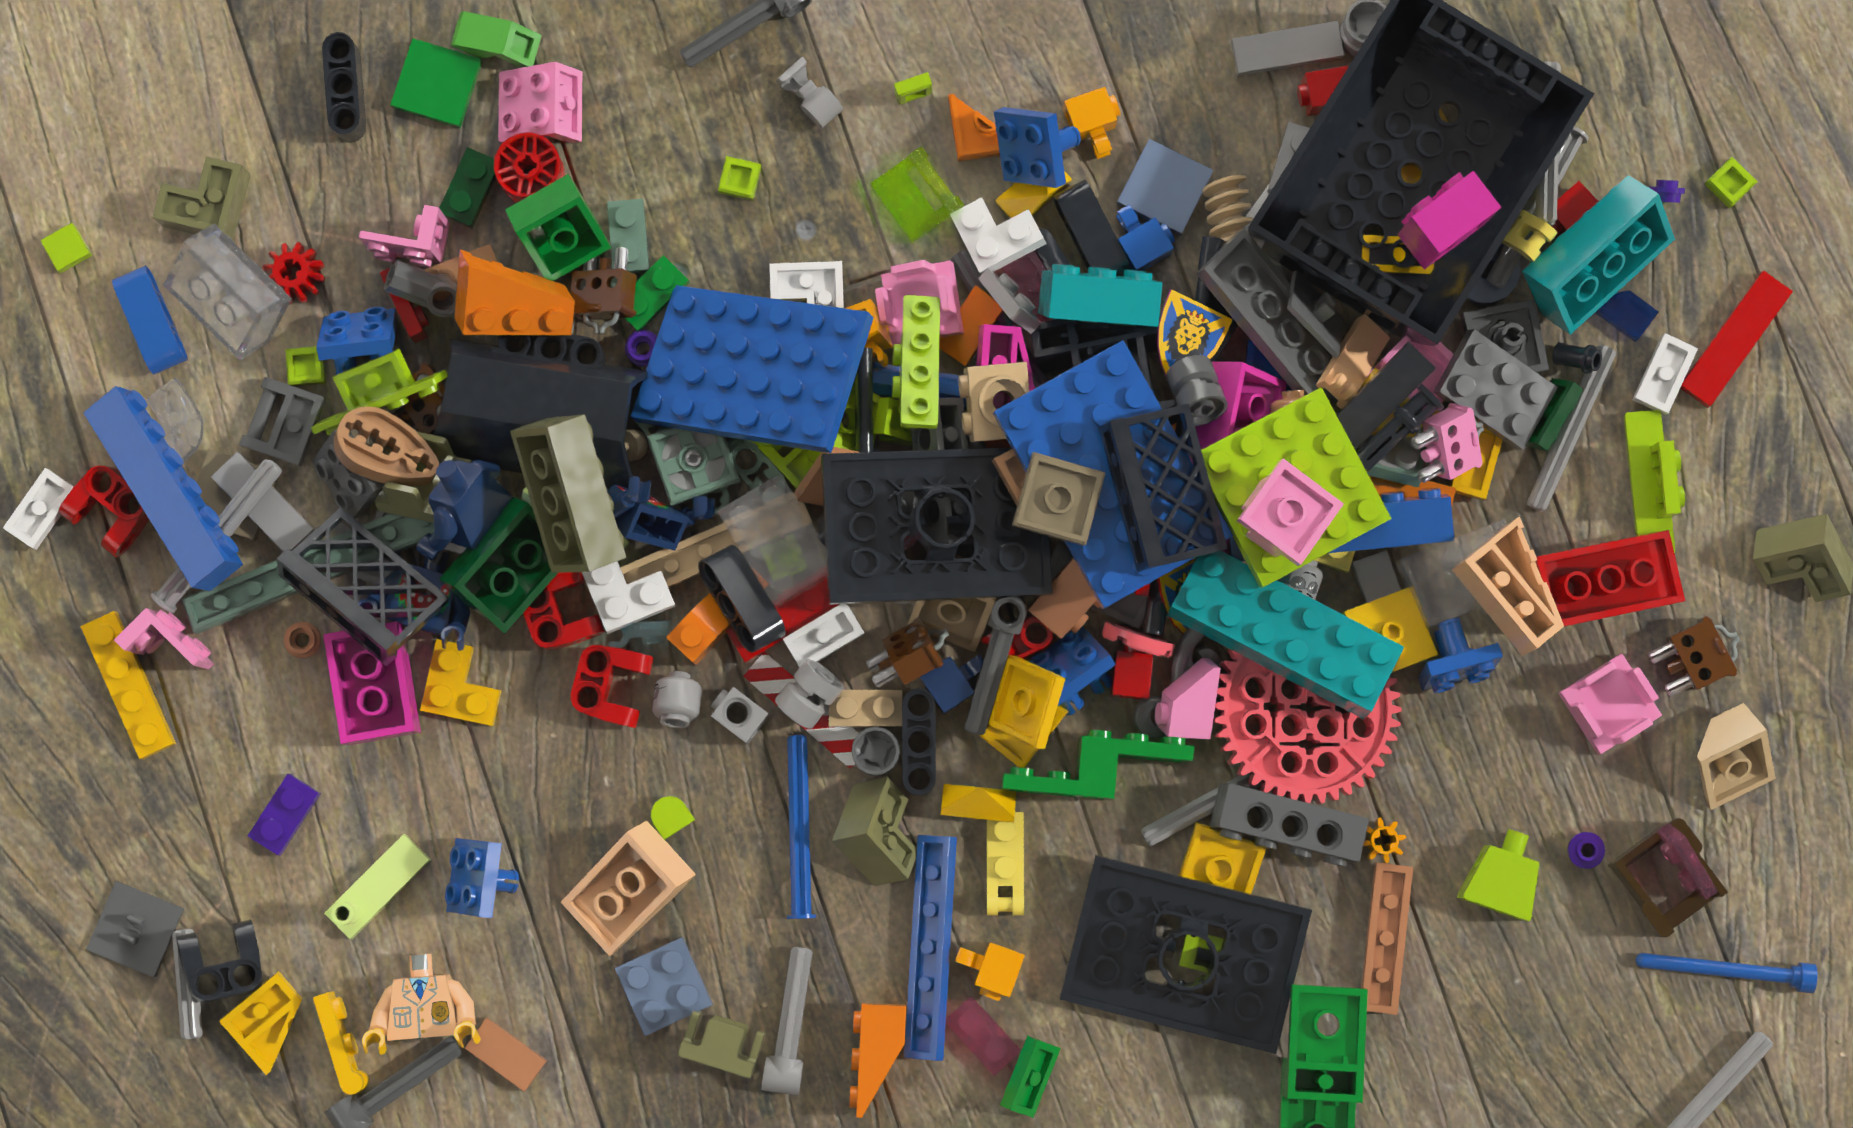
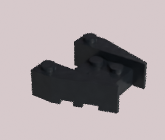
M1055 319L1041 322L1031 334L1034 356L1040 370L1044 374L1073 368L1124 340L1154 393L1148 353L1158 351V327L1135 325V327L1112 325V323L1105 322L1091 323L1079 320ZM1174 399L1159 402L1162 409L1176 407ZM1180 414L1168 417L1171 425L1181 420Z

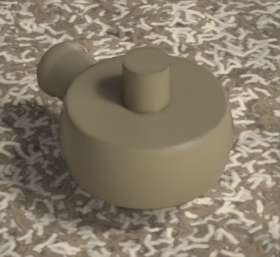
M626 428L624 443L628 461L636 462L643 458L647 452V439L639 429Z

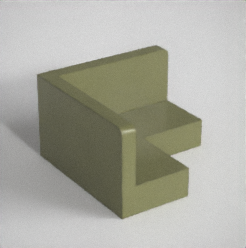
M206 156L197 191L162 183L152 218L166 228L233 243L250 180V173L241 164Z
M1828 514L1762 528L1756 531L1753 561L1766 585L1802 577L1815 603L1851 595L1853 562Z
M888 776L853 785L832 842L874 886L909 879L917 855V848L898 828L908 799Z

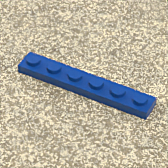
M918 835L904 1058L943 1061L957 837Z

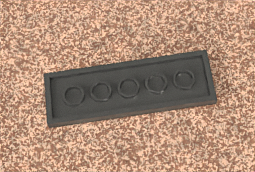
M1243 228L1235 233L1196 274L1293 391L1304 390L1305 396L1319 389L1316 383L1333 356L1287 309L1290 283ZM1324 388L1323 391L1337 414L1341 410L1336 405L1338 400Z

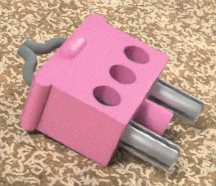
M1449 403L1448 408L1427 418L1422 423L1424 432L1411 439L1413 448L1420 449L1425 445L1427 449L1421 452V457L1425 462H1429L1430 465L1417 472L1419 481L1423 483L1436 476L1451 480L1474 467L1480 468L1482 466L1479 435L1484 431L1483 423L1476 422L1473 409L1470 407Z

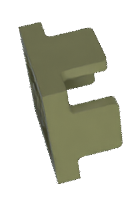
M417 432L428 443L438 458L439 465L447 460H453L454 462L461 460L471 463V460L454 456L446 438ZM388 446L384 454L389 456L392 448ZM419 462L416 470L423 472L426 465ZM436 474L434 479L425 486H406L386 482L383 490L374 502L378 511L434 523V513L428 499L440 479Z
M694 1010L678 1056L750 1079L754 1074L766 1032L757 1031L750 1056L742 1054L741 1050L748 1031L747 1024L715 1015L709 1019L702 1041L695 1040L694 1037L702 1012Z

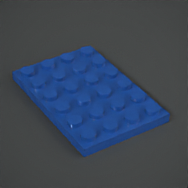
M676 285L672 291L646 372H648L647 379H644L631 417L638 423L832 453L873 317L867 311Z
M1124 340L992 413L1025 472H1027L1031 454L1036 452L1106 473L1086 545L1081 546L1064 541L1102 609L1191 560L1187 559L1138 573L1135 567L1098 427L1111 420L1125 419L1163 409ZM1160 419L1150 422L1157 426ZM1167 419L1162 430L1179 440ZM1141 424L1129 426L1133 441L1145 448L1153 432ZM1158 436L1150 452L1167 462L1175 446ZM1181 450L1172 464L1173 467L1189 476L1194 466L1188 454ZM1146 458L1140 469L1142 477L1154 484L1163 468ZM1168 472L1160 489L1176 498L1185 482ZM1190 486L1182 503L1198 512L1203 504L1202 494ZM1146 488V492H1147V496H1148L1150 490H1148V489ZM1155 495L1150 504L1152 514L1164 521L1172 504ZM1217 507L1224 537L1227 540L1233 534ZM1177 509L1169 525L1186 535L1194 518ZM1199 523L1191 539L1204 547L1214 545L1211 529ZM1165 531L1160 540L1164 557L1176 554L1182 543L1181 540ZM1187 545L1184 552L1194 550V548Z

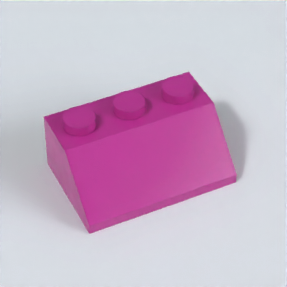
M1212 362L1218 377V383L1222 387L1228 405L1224 414L1208 424L1195 426L1201 450L1271 414V404L1276 400L1282 399V392H1285L1287 383L1244 362Z

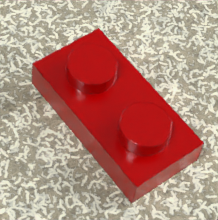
M390 268L379 272L384 284ZM389 293L409 337L415 343L428 338L424 327L430 324L420 305L414 307L411 301Z

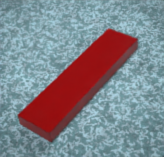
M1766 271L1760 272L1688 372L1680 389L1709 408L1793 291Z

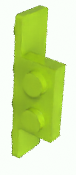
M905 295L903 298L900 344L893 345L892 366H899V376H893L892 398H898V412H901L900 425L902 427L936 429L938 426L939 297Z
M400 349L384 354L332 377L347 410L321 420L310 427L313 434L325 430L327 435H331L338 428L342 418L351 410L368 406L380 408L387 405L389 410L408 403L407 396L418 392L420 398L425 397L440 389L438 383L447 377V373L445 370L414 381Z
M1661 411L1627 412L1624 414V426L1636 536L1669 530L1675 553L1672 517L1680 514L1681 508L1685 505L1684 489L1682 486H1678L1677 472L1681 470L1680 452L1675 450L1674 440L1664 441Z

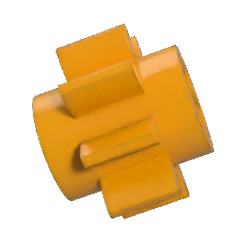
M1380 817L1375 819V828L1372 829L1367 826V836L1363 846H1367L1370 850L1367 855L1368 860H1372L1377 854H1381L1382 862L1389 863L1390 853L1403 854L1402 850L1398 848L1400 840L1406 839V835H1398L1395 831L1398 824L1397 821L1391 822L1387 827L1384 826L1383 820ZM1380 830L1384 836L1390 837V843L1385 844L1384 851L1381 845H1375L1374 838L1380 837Z

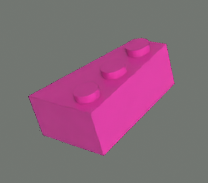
M989 324L979 326L976 366L1027 362L1029 392L1035 389L1021 327ZM1002 391L997 392L993 397V405L996 410L1011 402L1009 395Z

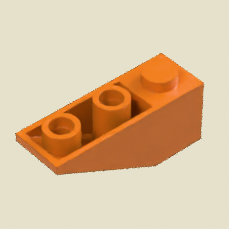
M862 1003L861 1011H854L853 1033H860V1048H852L851 1071H858V1086H850L849 1108L857 1109L856 1118L863 1117L905 1044L906 1005Z

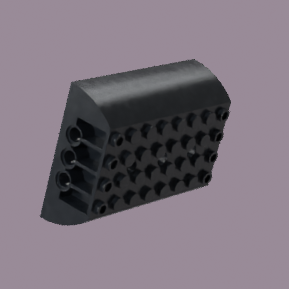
M1390 0L1248 227L1249 235L1271 259L1292 272L1298 270L1308 282L1324 292H1328L1331 296L1358 313L1366 314L1373 322L1401 338L1407 335L1412 342L1422 345H1438L1595 93L1443 0ZM1452 104L1457 108L1459 116L1455 122L1449 123L1441 119L1439 108L1442 105ZM1403 166H1416L1420 171V180L1413 184L1405 182L1401 177ZM1474 171L1501 208L1481 228L1435 261L1431 274L1387 273L1381 271L1380 267L1375 264L1396 265L1400 268L1421 266L1406 245L1400 244L1403 243L1401 239L1393 244H1384L1387 237L1398 236L1397 234L1404 227L1401 221L1421 200L1427 196L1434 197L1436 192L1442 188L1441 186L1459 172L1463 177H1466ZM1370 225L1378 227L1382 232V236H1384L1383 240L1376 245L1365 242L1362 235L1365 227ZM1362 244L1370 248L1369 263L1361 258ZM1400 247L1405 251V258L1401 262L1395 260L1393 255L1394 248Z

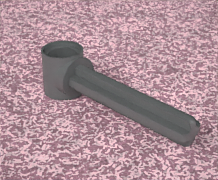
M758 0L680 50L681 57L688 67L693 68L779 13L782 17L785 16V18L792 17L808 7L812 0Z
M998 597L992 608L988 625L993 627L965 723V730L973 734L984 735L986 733L1014 634L1021 633L1027 613V605L1022 597ZM1003 603H1013L1019 608L1020 615L1014 620L1004 619L1000 614L999 607Z
M447 1037L361 1097L357 1094L348 1095L324 1113L334 1128H369L373 1125L374 1119L372 1116L458 1058L462 1054L461 1048L455 1039Z

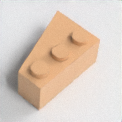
M1519 516L1456 565L1452 571L1517 651L1524 656L1539 648L1563 628L1564 624L1547 582H1543L1535 563L1537 561L1534 550L1529 548L1522 531L1524 526Z

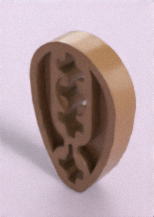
M368 406L351 410L342 418L334 435V450L340 462L350 471L370 480L384 484L392 482L406 486H425L436 475L439 461L428 443L404 421L383 409ZM352 428L359 431L355 438L349 436ZM369 436L376 439L372 447L365 444ZM386 445L392 448L389 456L382 453ZM419 462L426 465L423 472L416 470Z

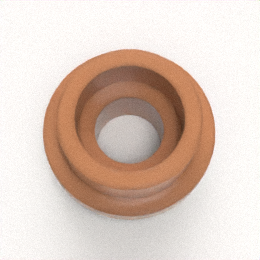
M308 622L294 623L287 629L284 635L285 648L294 657L301 659L309 658L319 650L321 634L314 625ZM301 634L309 636V643L305 647H300L297 643L298 637Z

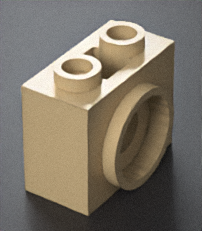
M1027 362L963 368L964 375L958 377L960 398H966L967 412L962 413L963 434L970 435V442L1006 439L992 414L996 410L993 405V397L997 392L1002 391L1009 395L1012 402L1029 392Z

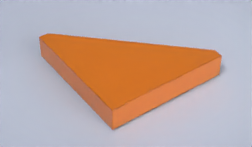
M948 94L958 162L1000 156L995 123L959 100L955 94Z

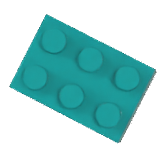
M1052 264V271L1042 270L1038 314L1054 319L1158 327L1163 282L1153 280V273H1146V271L1124 270V276H1116L1117 270H1110L1109 268L1088 267V273H1080V267Z

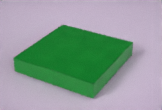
M412 38L390 104L391 107L461 129L480 72L482 60Z

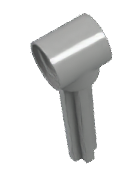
M792 947L790 951L775 1055L766 1057L761 1088L763 1091L799 1095L803 1062L796 1058L813 954L812 950L808 948Z

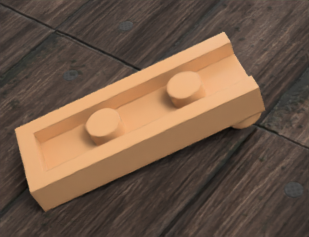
M1366 314L1356 318L1341 343L1339 356L1336 358L1332 357L1316 386L1318 388L1322 387V389L1326 388L1338 400L1336 405L1342 409L1357 394L1390 337Z

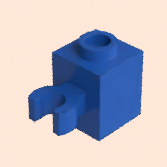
M1130 204L1117 211L1116 218L1127 233L1118 238V241L1128 259L1131 270L1145 271L1171 256L1174 249L1172 244L1175 242V239L1165 223L1160 225L1155 217L1141 225Z

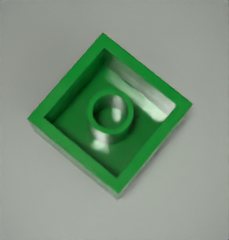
M569 174L505 209L516 234L546 279L554 281L611 248L600 224Z

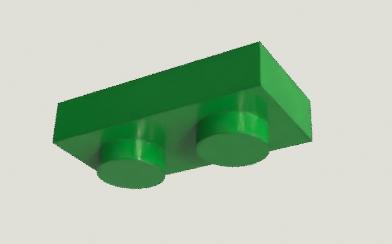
M663 255L636 281L634 298L636 315L633 318L624 319L636 331L642 330L668 305L676 285L687 286L690 281Z
M1027 1035L1000 1106L1034 1118L1061 1048Z

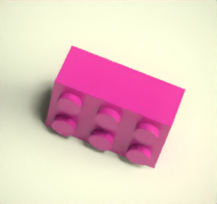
M1474 171L1466 177H1463L1460 172L1441 186L1442 188L1436 192L1434 197L1427 196L1421 200L1401 221L1404 227L1397 235L1424 270L1481 228L1501 208Z
M397 621L385 623V627L395 636H398L404 630V625ZM345 631L323 634L340 743L350 746L421 733L407 642L397 650V657L386 666Z

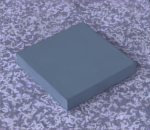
M1149 139L1117 201V205L1124 208L1130 204L1135 214L1149 221L1156 217L1160 225L1165 223L1171 232L1181 236L1213 170Z

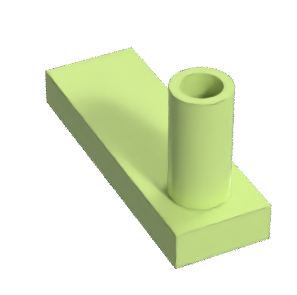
M403 834L324 914L349 939H353L431 859L406 834Z

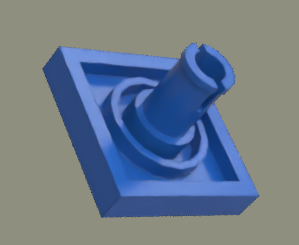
M455 838V846L450 852L451 878L445 890L446 912L492 918L496 891L511 894L516 892L519 884L506 883L505 879L519 881L518 872L513 869H499L502 843Z

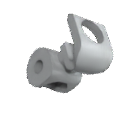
M801 57L778 77L776 82L783 90L791 91L799 98L801 97L803 104H801L800 108L818 127L823 128L844 109L829 89L825 86L817 88L811 79H807L805 67L807 61L804 57Z

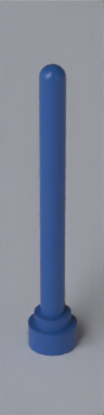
M1640 953L1635 959L1636 964L1641 968L1789 983L1791 988H1796L1797 992L1813 994L1817 986V966L1811 963L1799 962L1797 966L1792 965L1788 969Z

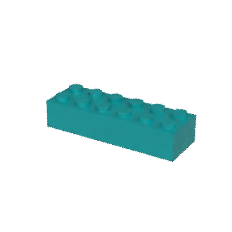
M1222 551L1197 557L1167 613L1168 617L1362 719H1365L1372 712L1404 649V646L1278 580L1260 588L1247 564Z

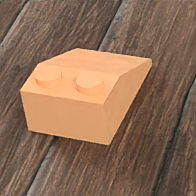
M645 821L626 832L561 903L602 949L611 956L669 903L696 874L649 822Z

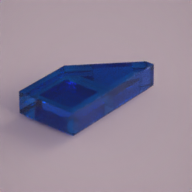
M1628 290L1617 292L1595 313L1636 342L1659 311Z

